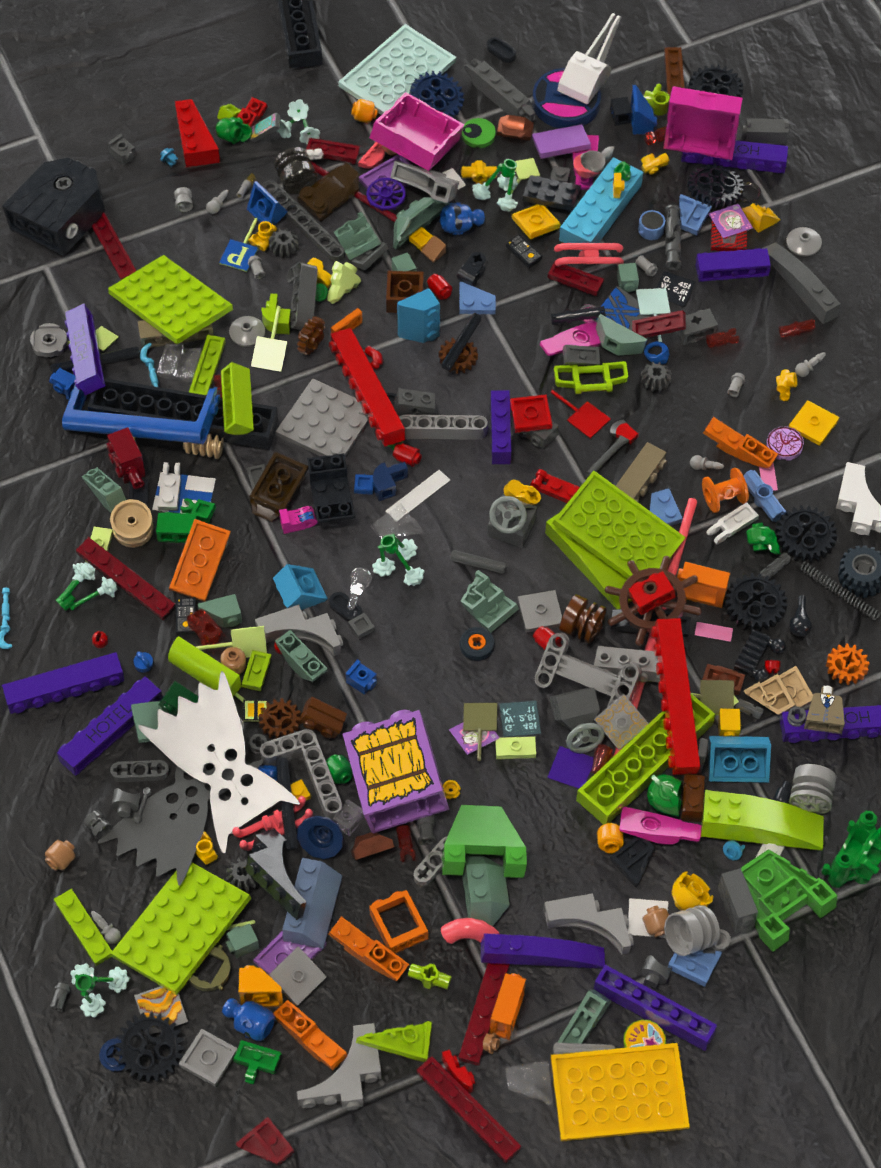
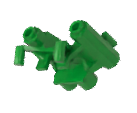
M873 811L861 813L856 823L853 820L849 821L847 831L850 833L840 852L834 857L831 868L829 864H824L821 873L829 875L828 882L832 887L840 888L845 882L853 879L859 884H867L872 875L879 871L878 865L881 861V827L876 831L877 816Z

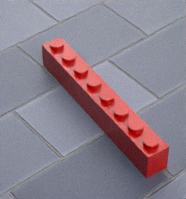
M348 328L332 333L331 342H329L330 350L335 352L338 365H342L343 375L348 377L350 388L355 390L357 401L362 403L363 413L368 415L370 426L375 428L378 441L381 440L384 447L404 441L405 428L352 329Z
M657 619L655 625L652 626L651 634L656 642L654 645V655L658 657L656 672L657 675H660L659 692L663 695V700H661V710L665 712L663 726L668 734V737H666V748L670 749L668 765L669 768H672L673 775L697 774L700 768L681 619Z

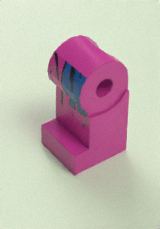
M310 506L292 511H287V509L279 510L283 534L305 530L317 524L314 509Z

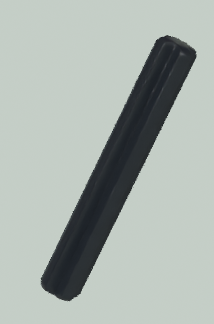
M472 314L442 362L443 369L451 370L481 321L480 314Z

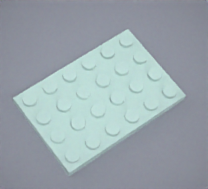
M405 24L338 81V86L358 100L364 99L374 102L375 109H378L377 112L382 115L385 111L392 108L394 103L405 92L409 94L411 84L414 83L415 78H419L420 74L424 76L425 72H428L431 75L432 71H434L435 75H438V72L441 71L442 75L456 62V57Z

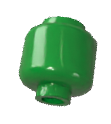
M332 755L326 760L335 784H345L351 780L353 771L350 762L344 755Z

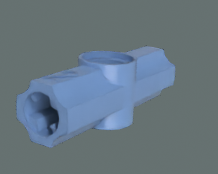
M755 470L746 472L743 476L749 492L754 497L755 505L762 508L772 522H777L780 520L781 515H786V510L773 495L772 487L765 484Z

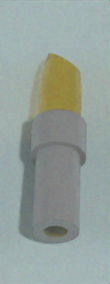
M253 173L242 183L237 193L238 198H243L246 191L251 187L255 179Z

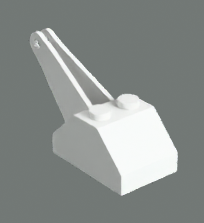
M611 14L606 25L586 54L578 51L575 52L564 70L557 91L588 105L611 74L612 68L604 64V61L620 23L621 16H617L615 19L616 14ZM607 35L605 42L601 48V51L597 57V60L593 59L595 53L597 52L605 36Z

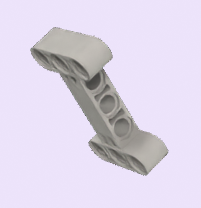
M557 633L550 637L535 675V683L539 687L551 686L554 684L557 675H561L611 696L608 707L622 695L620 692L621 685H626L629 688V693L626 697L631 702L642 674V668L638 663L631 662L624 665L618 676L567 655L566 652L570 639L565 633ZM557 637L563 639L562 647L556 645L555 639ZM550 655L555 656L557 660L555 665H551L548 662ZM629 666L634 667L636 670L634 677L629 676L627 673ZM543 673L548 674V683H544L541 680V675Z

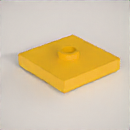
M535 205L512 214L514 222L530 239L559 229L561 224L543 205Z
M807 400L789 424V427L798 431L802 437L821 446L839 421V417Z

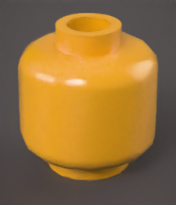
M359 99L357 102H354L351 115L354 116L356 121L370 123L372 118H376L378 109H375L374 102Z
M606 823L598 828L597 841L602 851L611 854L623 847L624 837L623 832L619 830V825Z

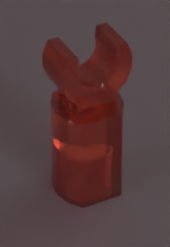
M667 126L656 129L655 132H647L645 134L647 136L645 139L646 144L652 145L656 141H665Z
M731 328L728 332L724 331L706 335V342L710 348L727 344V342L737 343L739 342V336H732L736 334V328Z
M408 825L398 826L396 832L399 848L401 849L400 860L404 862V855L410 854L413 861L415 860V851L412 849L413 843L410 827Z

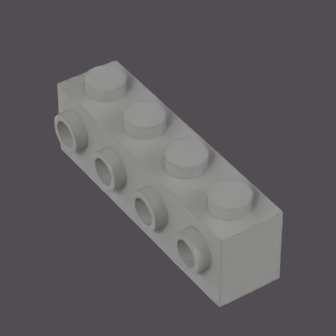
M598 646L594 666L619 676L624 665L635 662L642 668L640 682L652 681L659 683L661 681L660 675H657L656 672L658 657L654 655V651ZM629 666L627 673L629 676L634 677L636 670L634 667Z

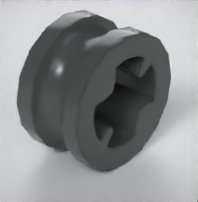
M792 707L787 716L789 724L795 727L803 725L806 712L801 707ZM799 714V719H794V715Z
M255 734L250 738V749L253 753L260 754V747H256V741H261L262 745L267 742V738L262 734Z

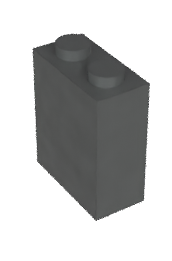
M740 868L722 873L717 891L734 934L748 933L754 929L758 910L743 872Z

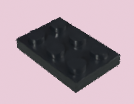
M530 175L522 201L573 211L580 194L581 185Z

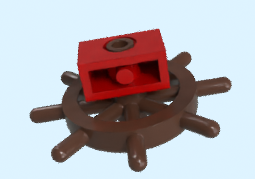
M669 556L663 557L660 568H648L639 571L635 562L630 560L627 565L633 575L626 580L622 589L612 586L605 587L606 593L620 596L619 602L622 611L620 614L610 618L608 624L613 626L626 619L632 627L639 630L635 641L638 646L643 644L646 632L651 633L652 626L656 623V621H650L653 612L657 614L659 619H681L684 612L694 615L702 613L700 608L686 605L684 588L696 583L698 577L693 575L680 581L674 574L667 571L670 563ZM675 593H677V595H678V601H677V602L670 601V600L676 598V597H675ZM628 599H632L635 606L629 608ZM662 607L673 609V612L666 616ZM638 612L640 615L644 614L643 619L636 617L634 614Z

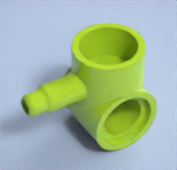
M657 84L653 92L646 90L644 94L645 99L656 115H665L669 107L670 97L668 93L661 91V84Z

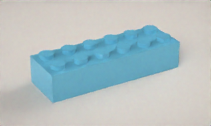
M613 157L561 225L559 241L563 243H599L642 186L643 171L630 166V180L625 181L624 191H621L620 198H613L614 169L622 162Z

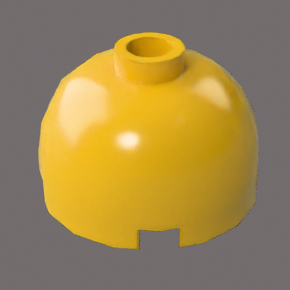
M688 872L682 873L676 879L672 888V896L676 907L680 910H687L697 905L708 907L713 902V895L710 897L708 893L710 890L709 886L694 873L691 876L687 875Z

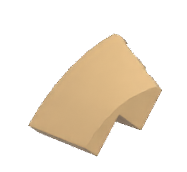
M797 666L781 675L776 674L766 681L758 682L744 690L746 695L777 715H781L782 712L789 711L795 706L802 708L810 704L813 697Z

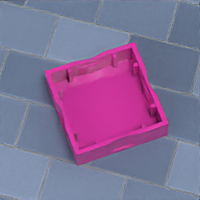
M673 86L669 101L664 149L700 153L711 157L732 160L743 98Z
M405 92L394 103L392 108L385 111L374 122L369 138L430 171L459 141L465 124L445 113L435 110L425 102Z

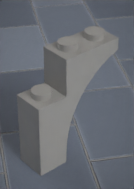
M296 605L255 619L256 627L264 626L266 643L275 641L291 630L299 639L319 644L333 656L341 654L343 641L341 636L336 634V624L333 619L330 620L328 613L308 619L306 612L301 611L300 606Z
M593 893L544 902V914L548 929L557 927L588 929L608 939L621 955L630 954L631 946L634 945L631 933L628 934V917L626 914L623 915L622 908L600 912L599 902L594 900Z

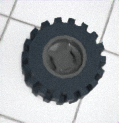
M863 545L862 548L855 546V549H848V553L845 552L841 558L838 572L839 583L842 584L843 589H848L850 591L849 594L854 593L856 597L863 595V598H867L868 595L871 597L875 596L876 592L879 593L881 591V551H875L874 547L867 548V545Z

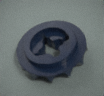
M117 1038L107 1041L101 1047L99 1053L103 1067L111 1072H121L126 1066L125 1063L118 1064L115 1058H111L114 1056V1048H116L114 1045L121 1043Z

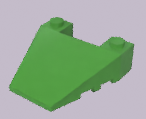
M461 805L444 844L442 875H463L465 854L503 855V877L524 878L527 866L526 846L503 808L500 806Z
M769 849L741 868L758 910L755 922L759 938L772 952L789 941L790 929L783 920L807 904L819 918H822L836 908L838 895L825 881L820 878H814L807 874L808 871L802 868L798 869L791 865L790 861Z

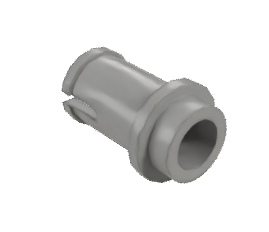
M257 255L251 256L248 259V266L252 268L255 279H261L266 274L261 265L262 260Z
M643 255L639 256L635 261L636 265L644 270L647 276H654L658 271L657 265L648 261Z
M735 373L731 377L732 382L727 393L732 397L739 396L740 389L746 381L745 376L741 373Z

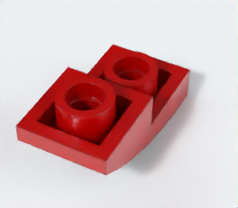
M252 97L247 107L242 108L237 118H241L244 124L252 127L262 117L268 105Z
M450 1050L442 1052V1062L448 1073L468 1093H472L473 1084H475L472 1072H468L466 1066L460 1067L456 1055L452 1056Z

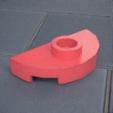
M375 142L358 162V166L374 168L380 165L385 158V150L381 144Z

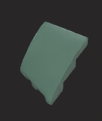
M362 212L357 214V219L347 221L342 227L334 231L349 260L381 244Z
M477 570L475 573L476 577L473 583L469 584L467 592L461 599V603L476 621L491 633L519 608L515 602L505 596L503 590L491 583L488 576Z
M160 701L131 705L139 743L149 742L150 740L139 730L138 725L155 730L158 729L157 710H162V707L158 705Z

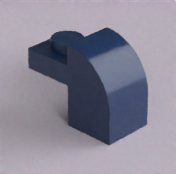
M384 462L374 470L373 489L378 501L396 496L395 482L408 478V467L405 462L394 464L387 468Z

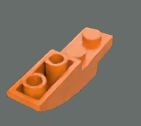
M715 417L712 418L703 434L717 442L716 447L755 466L769 469L778 453L748 434L744 437Z
M342 916L328 934L342 944L345 951L392 980L397 981L409 966L406 961L377 939L375 941Z
M289 1000L285 1001L274 1012L276 1020L316 1060L322 1061L332 1071L347 1057L345 1050L317 1028L316 1023Z

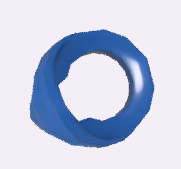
M652 342L645 347L644 355L650 362L666 364L669 358V349L662 342ZM654 346L662 348V352L658 355L650 354L648 351Z

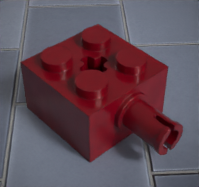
M127 427L108 434V443H106L109 451L108 456L111 464L116 466L115 471L118 478L122 477L124 484L129 483L130 480L134 489L141 488L144 485L142 477H145L143 458L129 428Z

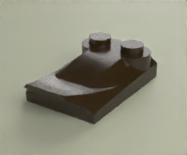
M346 162L333 169L311 187L302 188L297 201L319 222H322L359 192L360 174Z
M274 452L249 496L252 513L270 522L280 516L279 510L287 508L299 485L305 480L308 466Z

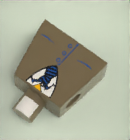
M823 686L821 693L813 694L804 729L842 734L845 724L842 697L833 695V687Z

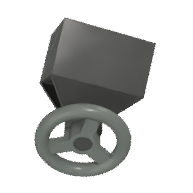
M502 494L491 505L487 536L523 548L536 521L537 507L522 502L515 497Z
M583 688L549 697L554 720L571 730L566 739L567 747L571 751L586 753L594 750L602 743L605 735L604 730L600 725L592 723L600 711L595 688ZM590 729L598 731V737L592 736ZM576 735L577 740L572 743V740ZM592 742L591 745L579 747L583 743Z

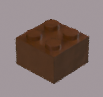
M387 272L386 313H397V302L423 291V272Z

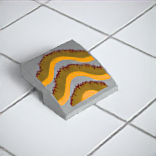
M160 986L134 995L140 1015L144 1012L146 1018H148L150 1012H153L154 1018H156L161 1013V1020L164 1021L169 1017L168 1024L176 1023L175 1026L188 1022L179 994L176 995ZM155 1027L149 1029V1035L159 1032Z

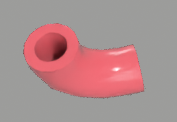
M459 918L441 927L442 936L449 944H453L461 939H473L481 943L484 933L499 934V931L490 924L474 918Z

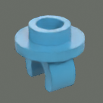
M166 148L160 154V160L162 162L166 161L170 167L177 163L176 160L178 158L173 154L175 151L173 148Z
M731 840L724 844L723 852L728 859L738 860L742 856L745 845L740 846L735 840Z

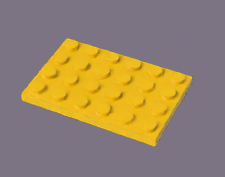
M678 1043L551 1055L561 1141L689 1129Z

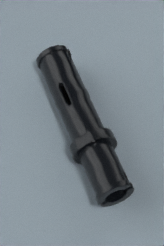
M605 306L551 313L552 325L566 322L571 324L573 321L598 318L600 314L606 317L604 312Z

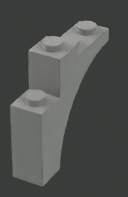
M394 161L390 176L392 179L427 192L432 199L445 203L455 199L460 182L446 178L447 174L434 170L428 171L399 161Z
M374 1023L353 1026L352 1045L345 1061L324 1082L309 1089L297 1091L299 1107L311 1108L321 1103L333 1105L337 1101H341L342 1109L347 1108V1110H356L359 1106H363L361 1081L372 1083L377 1081V1079H381V1068L378 1049L356 1043V1038L373 1032L375 1034Z

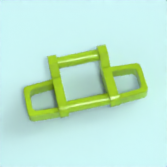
M621 361L594 366L556 365L554 366L555 385L557 387L574 388L575 394L605 390L606 392H612V385L628 381L627 363ZM623 369L624 376L610 379L609 370ZM572 372L573 381L560 380L558 373ZM603 372L604 383L581 385L579 374Z

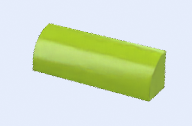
M231 362L221 370L224 432L242 435L254 430L250 369Z
M178 636L168 654L170 663L213 690H218L220 673L223 671L229 683L232 696L242 687L239 674Z

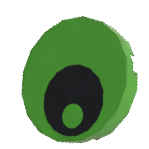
M471 119L464 125L462 140L470 147L485 148L491 145L495 139V127L486 119Z

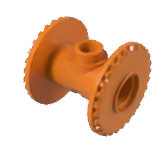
M732 468L730 471L731 479L714 484L709 477L702 479L703 495L712 512H719L720 501L732 499L734 496L742 504L749 500L745 478L738 468Z

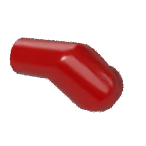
M367 346L364 353L373 359L370 363L371 366L379 369L380 365L383 364L382 354L371 346Z

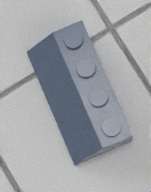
M302 858L294 887L307 903L303 918L296 920L287 912L282 929L283 941L324 949L342 881L341 874L321 861Z

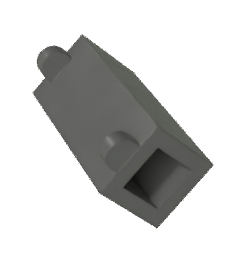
M747 118L746 125L742 126V136H745V141L787 144L789 121L788 119Z

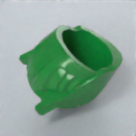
M666 774L652 775V782L647 792L649 804L658 812L679 817L683 781Z

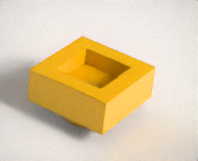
M614 173L613 198H620L621 191H624L625 181L621 180V173Z
M420 227L409 236V241L422 250L433 235L423 227Z
M302 779L291 784V792L297 800L300 796H304L306 801L311 799V795Z

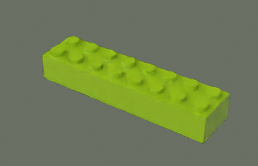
M691 694L696 738L698 740L713 725L715 713ZM661 712L578 789L576 801L603 825L610 823L622 812L623 807H627L650 785L652 775L659 776L669 767L668 757L670 756V749L666 748V737H668V734L663 726L665 712Z

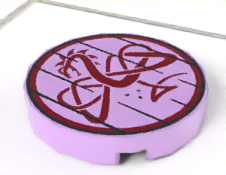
M790 427L773 429L766 441V446L778 453L776 459H786V461L797 458L804 446L801 434Z

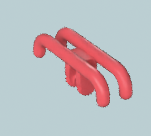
M561 243L554 247L555 252L581 250L578 257H562L555 261L556 266L563 264H617L618 266V264H624V260L619 257H599V250L622 252L623 246L618 243Z
M304 796L298 798L299 805H293L294 813L298 812L305 805L306 799ZM307 809L301 818L295 820L296 829L305 819L313 816L311 809ZM276 810L269 817L265 815L261 821L240 830L238 827H234L232 833L235 837L241 838L263 828L265 831L274 828L281 835H284L282 811ZM242 840L239 844L240 848L245 851L252 850L254 840L248 843Z

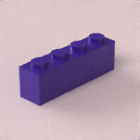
M756 248L752 250L697 254L695 266L698 281L701 282L769 276L771 264L768 249Z
M491 390L492 464H510L509 390Z

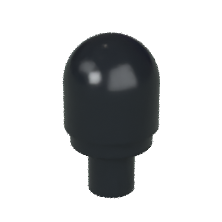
M783 781L782 787L776 790L773 800L789 804L791 783Z

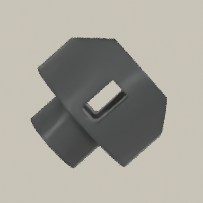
M116 788L113 792L111 806L117 811V815L129 817L131 812H136L139 806L140 793L130 794Z
M650 955L646 957L640 972L645 978L644 983L655 988L658 984H665L667 982L672 967L663 966L654 956Z

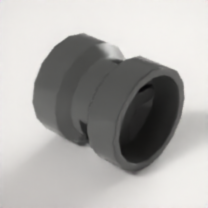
M99 810L93 811L84 820L85 826L92 830V834L97 839L105 836L112 828V824L104 819L103 814Z

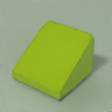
M232 104L221 106L217 118L219 120L223 118L230 119L231 117L237 118L241 110Z

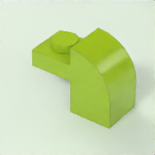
M271 293L270 301H266V308H262V321L265 328L270 332L273 330L278 306V294ZM280 309L276 334H290V309Z

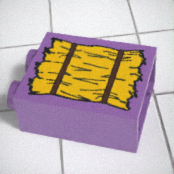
M400 710L393 713L388 720L375 724L372 722H361L355 725L352 731L343 733L362 810L372 833L450 810L420 710L414 712Z

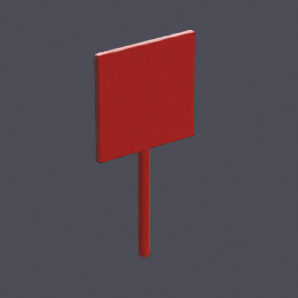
M551 390L554 396L576 411L567 421L590 439L611 420V418L588 401L578 409L554 390Z

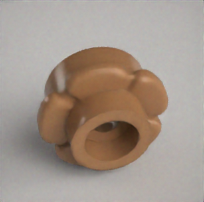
M487 1033L483 1041V1050L492 1054L494 1050H498L500 1038H497L496 1033Z

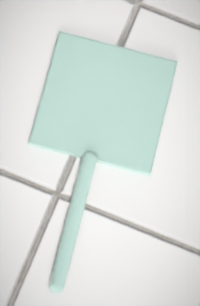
M666 288L636 289L640 315L657 316L670 313ZM657 335L658 342H662L661 335Z

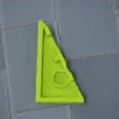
M427 1021L424 1024L414 1026L412 1024L404 1028L387 1029L375 1034L373 1032L367 1033L364 1036L357 1037L356 1043L425 1062L428 1058L432 1022Z

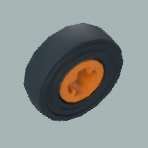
M473 627L462 634L459 646L466 658L473 661H481L488 658L493 652L494 639L488 630L481 627ZM475 641H476V643H477V641L480 642V646H478V645H477V647H476V646H473V645H474V642H475Z

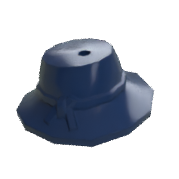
M313 816L305 819L298 826L297 839L302 848L313 857L321 859L333 857L343 847L341 829L330 818Z

